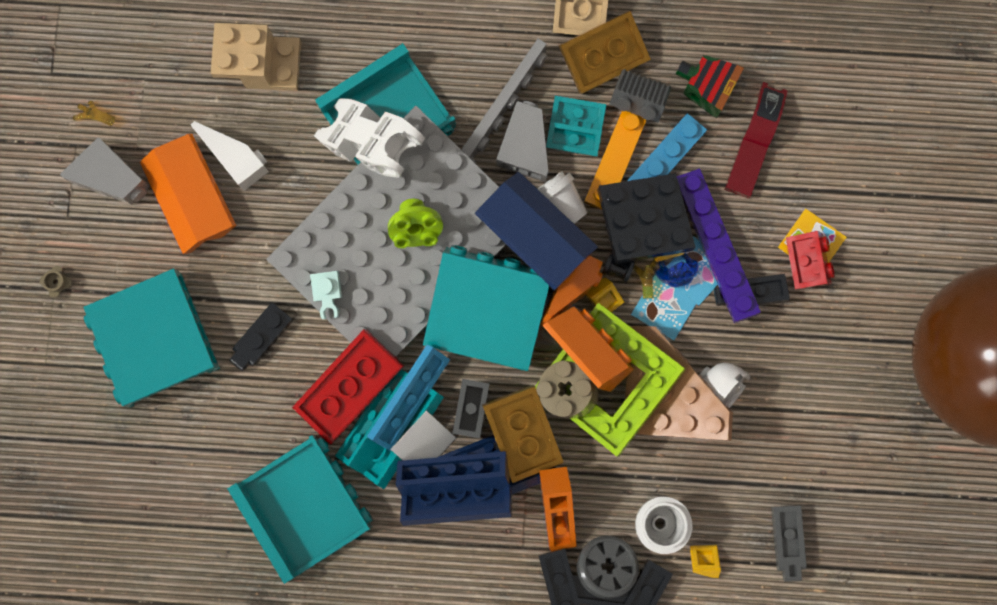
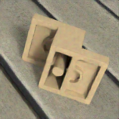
M214 23L211 75L213 78L240 79L246 89L298 91L301 40L296 37H274L268 25Z

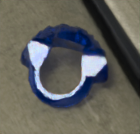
M685 253L681 257L684 258L686 263L681 261L668 269L665 265L666 260L659 261V269L655 271V274L662 283L671 287L685 286L692 282L693 277L698 272V262L691 259Z

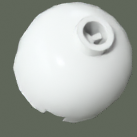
M732 363L716 364L713 368L706 367L700 373L701 377L728 408L733 405L746 387L742 384L744 378L750 379L749 373Z

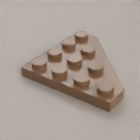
M630 326L686 369L637 434L731 441L733 412L718 398L701 375H698L681 352L671 344L661 329L656 326ZM631 362L629 364L634 370L626 379L625 400L646 374Z

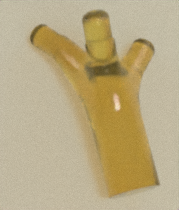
M93 101L88 102L89 107L78 104L77 108L82 110L83 113L73 116L74 121L93 119L112 126L115 121V116L98 110Z
M653 259L650 265L645 266V271L636 265L633 268L638 273L642 282L643 299L654 298L653 273L658 263L655 259Z

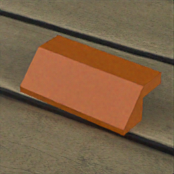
M193 134L184 135L154 148L140 161L142 169L183 254L192 253L207 240L224 237L236 227V223Z

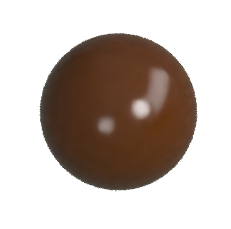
M997 264L983 266L964 273L944 286L931 299L917 323L912 340L911 355L914 378L923 399L931 411L950 429L961 436L993 448H997Z

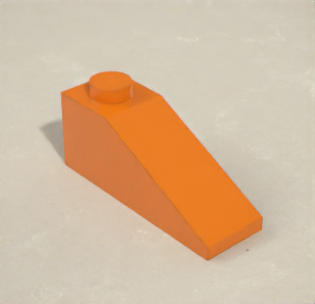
M589 256L555 291L553 290L541 319V326L566 311L584 297L592 286L596 288L599 285L603 273L599 272L602 261Z
M567 467L539 470L549 550L575 548L577 545L573 499Z

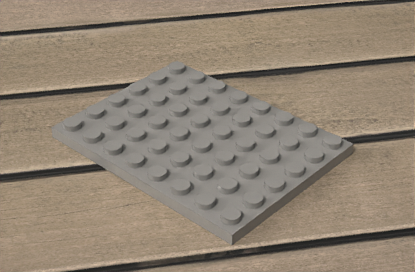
M417 106L403 119L414 126L425 137V140L421 145L407 148L401 154L399 164L404 168L401 176L394 178L381 175L369 170L360 162L266 259L319 312L322 307V301H313L310 274L339 271L342 298L334 300L340 314L338 318H334L333 309L328 308L326 310L327 320L350 343L363 329H367L395 357L427 326L442 254L446 247L451 248L452 245H458L467 248V252L470 253L487 252L495 257L506 246L475 215L479 207L499 186ZM411 198L422 200L425 207L432 208L441 215L443 230L435 245L403 249L397 248L394 245V242L389 237L387 225L390 218L399 211L403 201Z

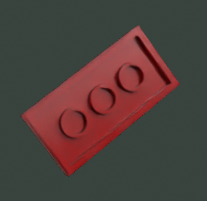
M363 329L292 408L331 445L400 372L404 365L367 329Z

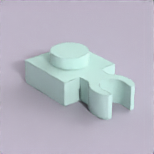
M339 271L310 274L313 301H322L320 309L321 318L327 319L326 310L328 308L333 309L334 318H338L340 312L334 299L342 298Z

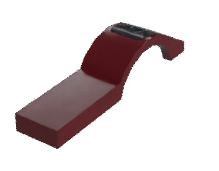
M763 82L761 84L753 116L740 143L724 190L748 199L751 197L767 149L779 124L788 90L782 89L779 91L768 87V83Z

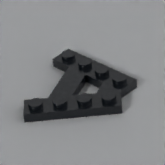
M565 548L538 555L551 605H580V603L589 605H657L673 575L671 572L647 559L635 584L628 592L617 598L603 599L588 592L582 585L578 575H572Z

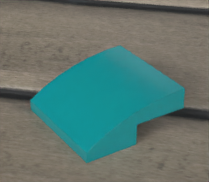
M555 96L546 148L598 156L606 104Z

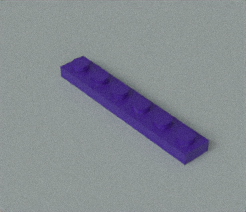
M700 168L677 176L684 205L734 324L760 315L761 311Z

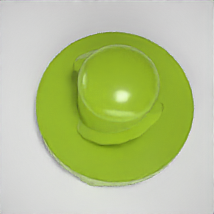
M411 198L401 203L399 211L390 218L387 228L389 237L397 248L403 249L423 245L433 246L438 242V237L443 230L441 215L436 210L425 207L422 200Z

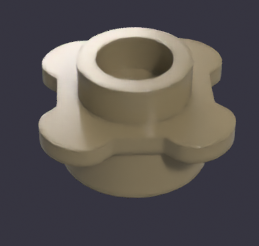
M55 266L40 278V285L49 291L50 297L57 298L60 296V292L72 286V280L64 275L63 268Z

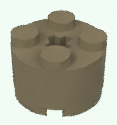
M559 361L549 366L541 375L536 389L544 408L553 415L565 418H578L587 415L596 406L599 397L597 386L576 363L570 361ZM567 385L571 386V395L566 394L567 390L565 388Z

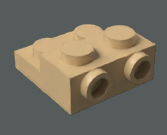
M555 0L553 33L581 35L605 23L608 0Z

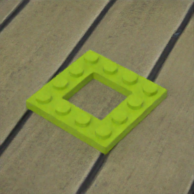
M597 303L590 313L595 318L593 322L595 327L599 331L602 328L605 329L614 339L611 344L618 351L622 348L632 359L631 363L646 374L614 416H611L596 404L587 415L570 419L615 456L619 457L686 369L603 305ZM563 349L552 364L559 361H574ZM567 385L565 388L567 390V395L572 394V391L570 390V385Z

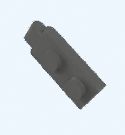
M801 506L771 507L777 571H782L784 582L802 581L801 570H806V554Z

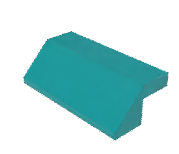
M402 369L367 406L335 455L348 467L363 474L382 489L386 488L397 471V461H402V459L393 451H389L369 439L367 435L408 373ZM431 389L400 438L425 411L433 415L444 397Z

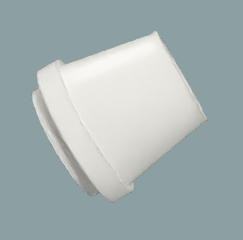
M561 171L540 186L538 190L568 219L576 223L588 212L573 183V176L570 172L565 175Z
M664 496L655 497L645 502L639 509L635 519V529L639 540L649 550L659 554H670L683 548L690 539L692 519L687 508L678 500ZM658 518L664 520V526L660 529L655 526V521Z

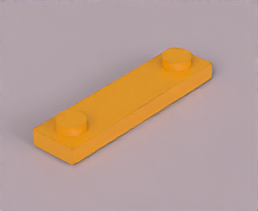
M627 111L621 112L585 198V204L602 210L597 191L600 185L621 182L646 122L641 116Z

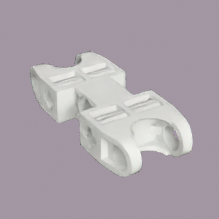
M339 99L334 105L338 111L336 121L329 127L321 128V130L318 129L314 134V137L336 156L350 162L356 157L369 170L394 178H399L404 171V168L399 164V158L404 150L421 145L425 140V137L402 117L385 112L380 118L366 104L352 99Z

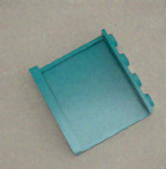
M403 43L315 99L319 109L330 125L338 117V111L334 107L339 99H352L366 104L380 118L385 112L404 118L417 106L447 136L451 135L456 127L454 116L451 117L410 58L409 51ZM356 157L353 158L357 165L361 162Z
M452 245L451 248L446 247L442 254L423 346L428 344L435 349L528 371L549 285L533 269L520 265L521 262L516 259L505 258L503 261L495 259L493 254L487 252L474 254L467 252V248Z
M174 268L83 307L86 313L84 322L88 329L93 331L95 340H93L94 347L99 355L102 354L105 362L103 370L107 378L112 379L115 387L113 389L114 398L123 407L131 408L134 406V403L205 372L212 373L220 369L182 273Z
M316 435L309 436V439L242 482L235 483L227 488L284 584L373 528L370 524L373 518L365 506L361 508L356 501L359 496L351 483L346 485L342 478V475L345 474L337 460L332 462L327 453L330 451L328 444L323 437L318 439Z

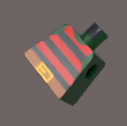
M703 55L697 67L683 60L676 75L689 81L683 94L710 115L717 118L744 68Z

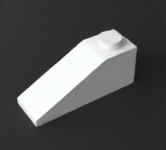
M195 121L190 124L244 191L269 172L264 166L267 160L258 149L253 152L248 145Z

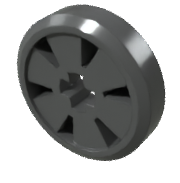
M614 536L594 538L583 547L578 556V577L585 589L599 598L613 599L622 596L633 587L638 577L639 565L636 554L630 545L620 538ZM606 560L614 566L610 574H607V570H602L601 567Z

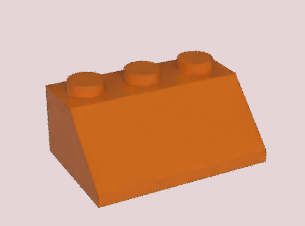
M572 307L547 321L543 327L597 388L611 392L634 370L629 364L632 361L630 356L622 348L618 351L611 344L614 339L605 329L602 328L599 331L593 324L595 318L585 308L581 311L576 307Z

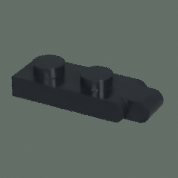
M785 274L747 279L758 306L783 303L790 300ZM714 289L716 306L726 305L720 289Z
M271 302L232 349L235 351V354L229 361L240 371H244L249 364L255 366L294 320Z

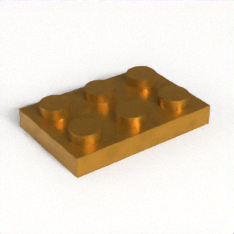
M627 11L558 45L579 94H583L619 76L624 69L629 71L651 60L631 11Z
M534 385L482 405L500 452L506 451L512 483L537 474L539 470H546L564 463Z

